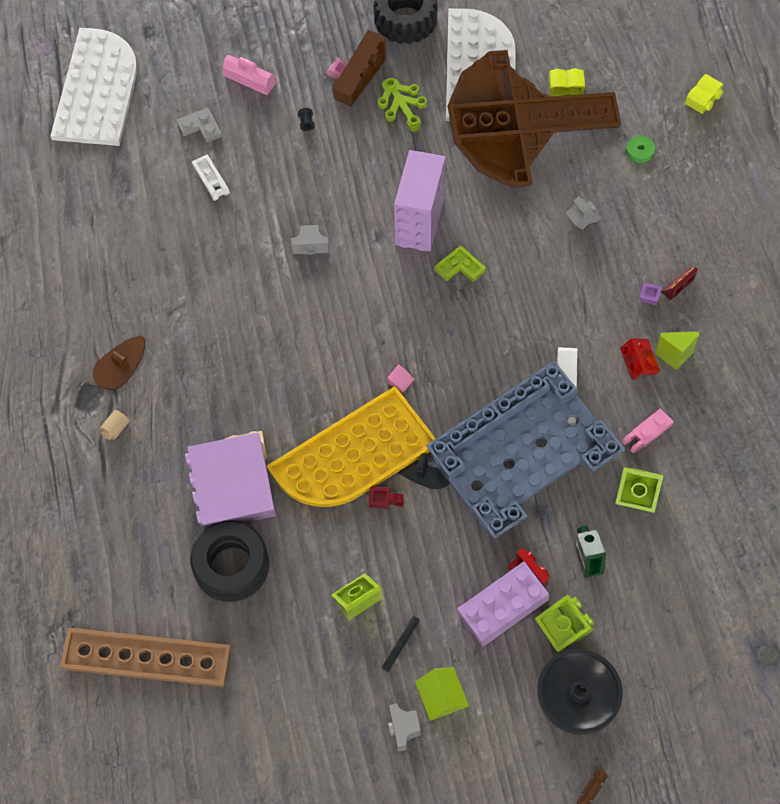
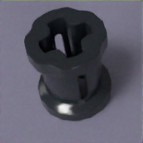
M300 109L297 113L301 121L300 129L302 131L313 130L315 123L312 120V109Z

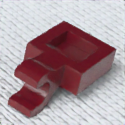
M371 486L369 508L389 509V504L403 507L404 494H392L391 488Z

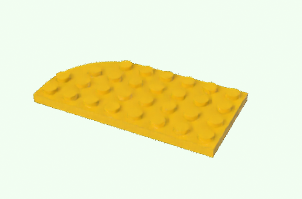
M396 386L273 461L266 468L280 488L293 499L316 507L339 506L355 500L371 490V486L376 487L418 460L421 455L429 453L426 445L436 438Z

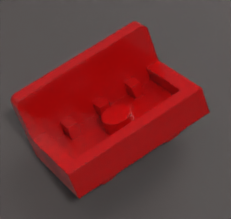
M630 338L620 347L631 379L636 380L642 374L656 375L660 372L648 339Z
M521 548L517 551L516 559L508 564V569L511 571L522 562H525L543 587H547L549 573L543 566H538L535 562V556L530 551L527 552L524 548Z

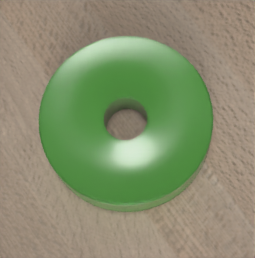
M635 136L628 141L626 154L632 161L645 163L654 156L655 144L650 138Z

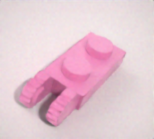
M660 408L632 430L622 440V443L627 445L636 438L638 442L630 450L632 453H636L671 427L674 421Z

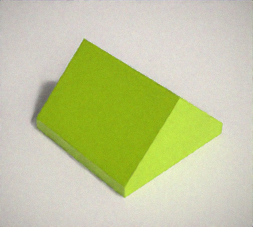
M699 331L660 333L655 354L677 370L693 354L699 337Z
M624 467L615 504L655 513L663 475Z
M364 573L331 594V596L349 621L382 599V589Z
M454 667L434 668L415 681L430 721L469 707Z

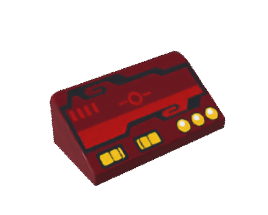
M693 267L684 270L661 290V293L669 300H672L696 278L698 268Z

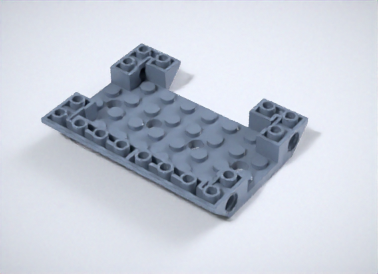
M555 360L426 445L440 471L482 528L494 539L528 517L520 504L579 464L591 472H595L625 451V448L602 419L597 421L578 397V389ZM575 417L578 420V424L571 426L567 420ZM544 439L547 444L544 447H538L536 441ZM510 460L515 463V466L512 469H507L504 467V463ZM479 482L483 487L481 490L475 491L471 488L472 484Z

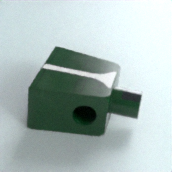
M588 526L579 527L577 529L576 551L584 578L604 574L606 553L596 530L590 531Z

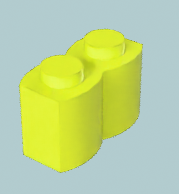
M574 68L567 71L562 69L549 71L548 84L550 96L584 95V70Z
M705 74L689 92L685 104L701 114L705 113L706 110L709 111L714 101L722 96L724 92L722 90L723 83Z

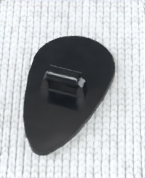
M430 452L421 455L418 460L398 472L405 478L430 489H442L450 484L438 468Z

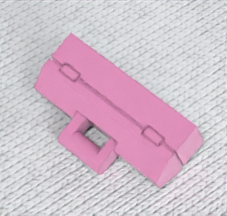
M227 55L224 59L222 68L225 77L265 95H268L275 86V75L258 68L256 63L243 57L238 59L231 55Z

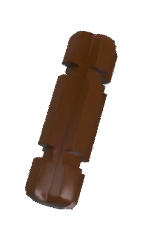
M601 769L596 770L593 775L594 779L591 778L582 792L584 795L579 797L577 804H591L590 800H594L602 787L601 783H604L608 777L606 772Z

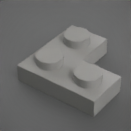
M209 108L176 119L183 136L200 130L206 143L222 137L221 131Z

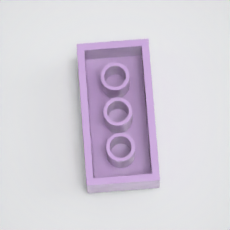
M522 562L458 607L457 610L480 645L484 647L549 600V593L527 564Z

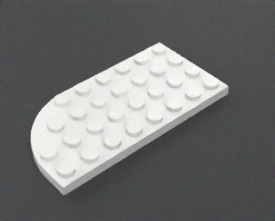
M475 9L448 10L446 121H450L447 105L460 74L475 61L482 58L489 51L508 50L510 66L515 69V42L510 30L503 22L486 12Z
M79 28L51 132L52 140L120 146L137 77V62L134 52L123 38L106 30Z

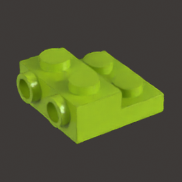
M568 594L535 618L558 653H561L574 642H579L595 630L592 627L594 624L593 619L588 613L584 615L580 608L583 607L576 596L572 598Z

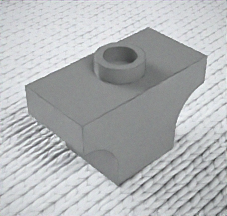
M580 196L574 200L573 206L566 212L575 226L582 230L590 223L598 222L602 218L596 211V206L590 200L587 202Z
M319 225L300 226V234L295 238H291L293 254L312 255L315 253H329L328 237L322 236L319 233Z
M397 704L389 705L392 721L388 723L390 735H395L398 752L406 750L407 742L411 738L421 736L416 710L403 711Z

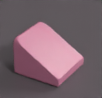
M338 58L326 74L338 80L347 64Z
M399 364L388 376V384L392 387L396 386L401 393H404L414 381V378Z

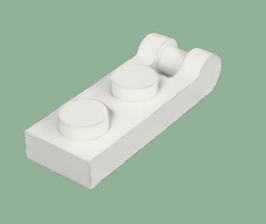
M208 155L192 161L195 171L213 201L218 200L222 195L230 194L227 185Z

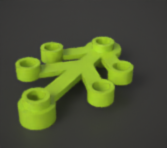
M395 78L385 79L382 83L384 94L378 99V107L381 109L387 108L390 95L392 94L394 97L390 109L385 113L386 120L394 121L397 109L400 106L408 119V130L412 132L418 131L421 128V120L413 115L407 104L423 109L427 106V99L425 97H418L416 99L400 94L399 91L409 93L411 96H417L419 94V87L416 84L406 86L399 84V81Z

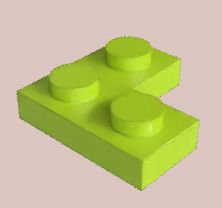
M460 245L435 265L434 271L446 281L461 271L474 282L486 272V267Z

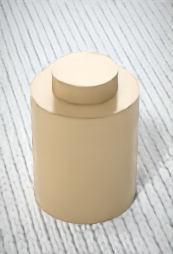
M114 410L100 427L101 435L108 440H115L130 422L129 419L120 411Z

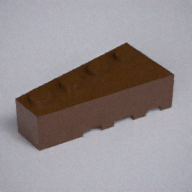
M367 30L339 79L332 87L335 100L350 107L353 106L387 60L386 37Z

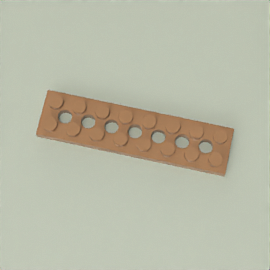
M68 628L60 668L61 670L225 687L231 645ZM89 646V654L85 656L80 655L81 648ZM105 648H109L111 650L110 655L106 658L100 657V652ZM123 651H130L131 656L127 660L120 659ZM150 653L151 659L148 662L140 660L142 654ZM164 655L172 656L171 662L168 664H162L161 658ZM190 657L192 658V663L187 667L182 666V659ZM205 659L213 661L212 666L208 669L201 667Z

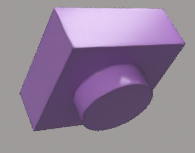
M644 282L639 301L657 306L662 287Z

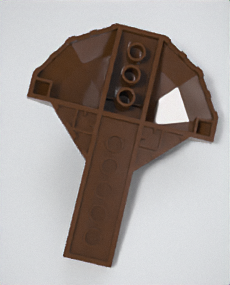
M508 50L489 51L470 67L462 71L447 107L453 141L479 173L511 188L531 186L532 179L529 167L554 133L619 128L621 126L615 92L549 97L547 94L537 90L536 86L525 77L523 79L516 73V70L510 66Z

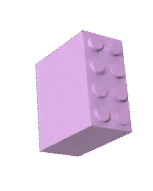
M409 150L394 203L396 245L403 248H415L420 251H431L445 198V156Z
M259 432L188 447L189 453H185L189 469H192V472L189 473L190 482L193 488L196 489L192 493L194 503L200 510L196 511L197 519L200 526H204L205 530L213 527L212 525L214 524L217 525V523L221 524L227 521L246 523L276 516Z

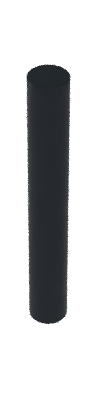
M415 616L411 618L381 667L384 671L389 672L419 623V618Z

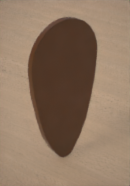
M136 336L123 341L95 364L93 378L98 386L103 389L113 390L122 387L129 380L143 356L145 349L144 337Z

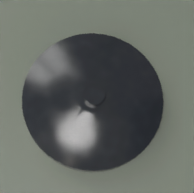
M575 649L556 655L545 665L539 677L537 696L542 712L553 725L567 733L586 735L604 729L614 720L621 707L623 688L616 669L608 660L592 651Z

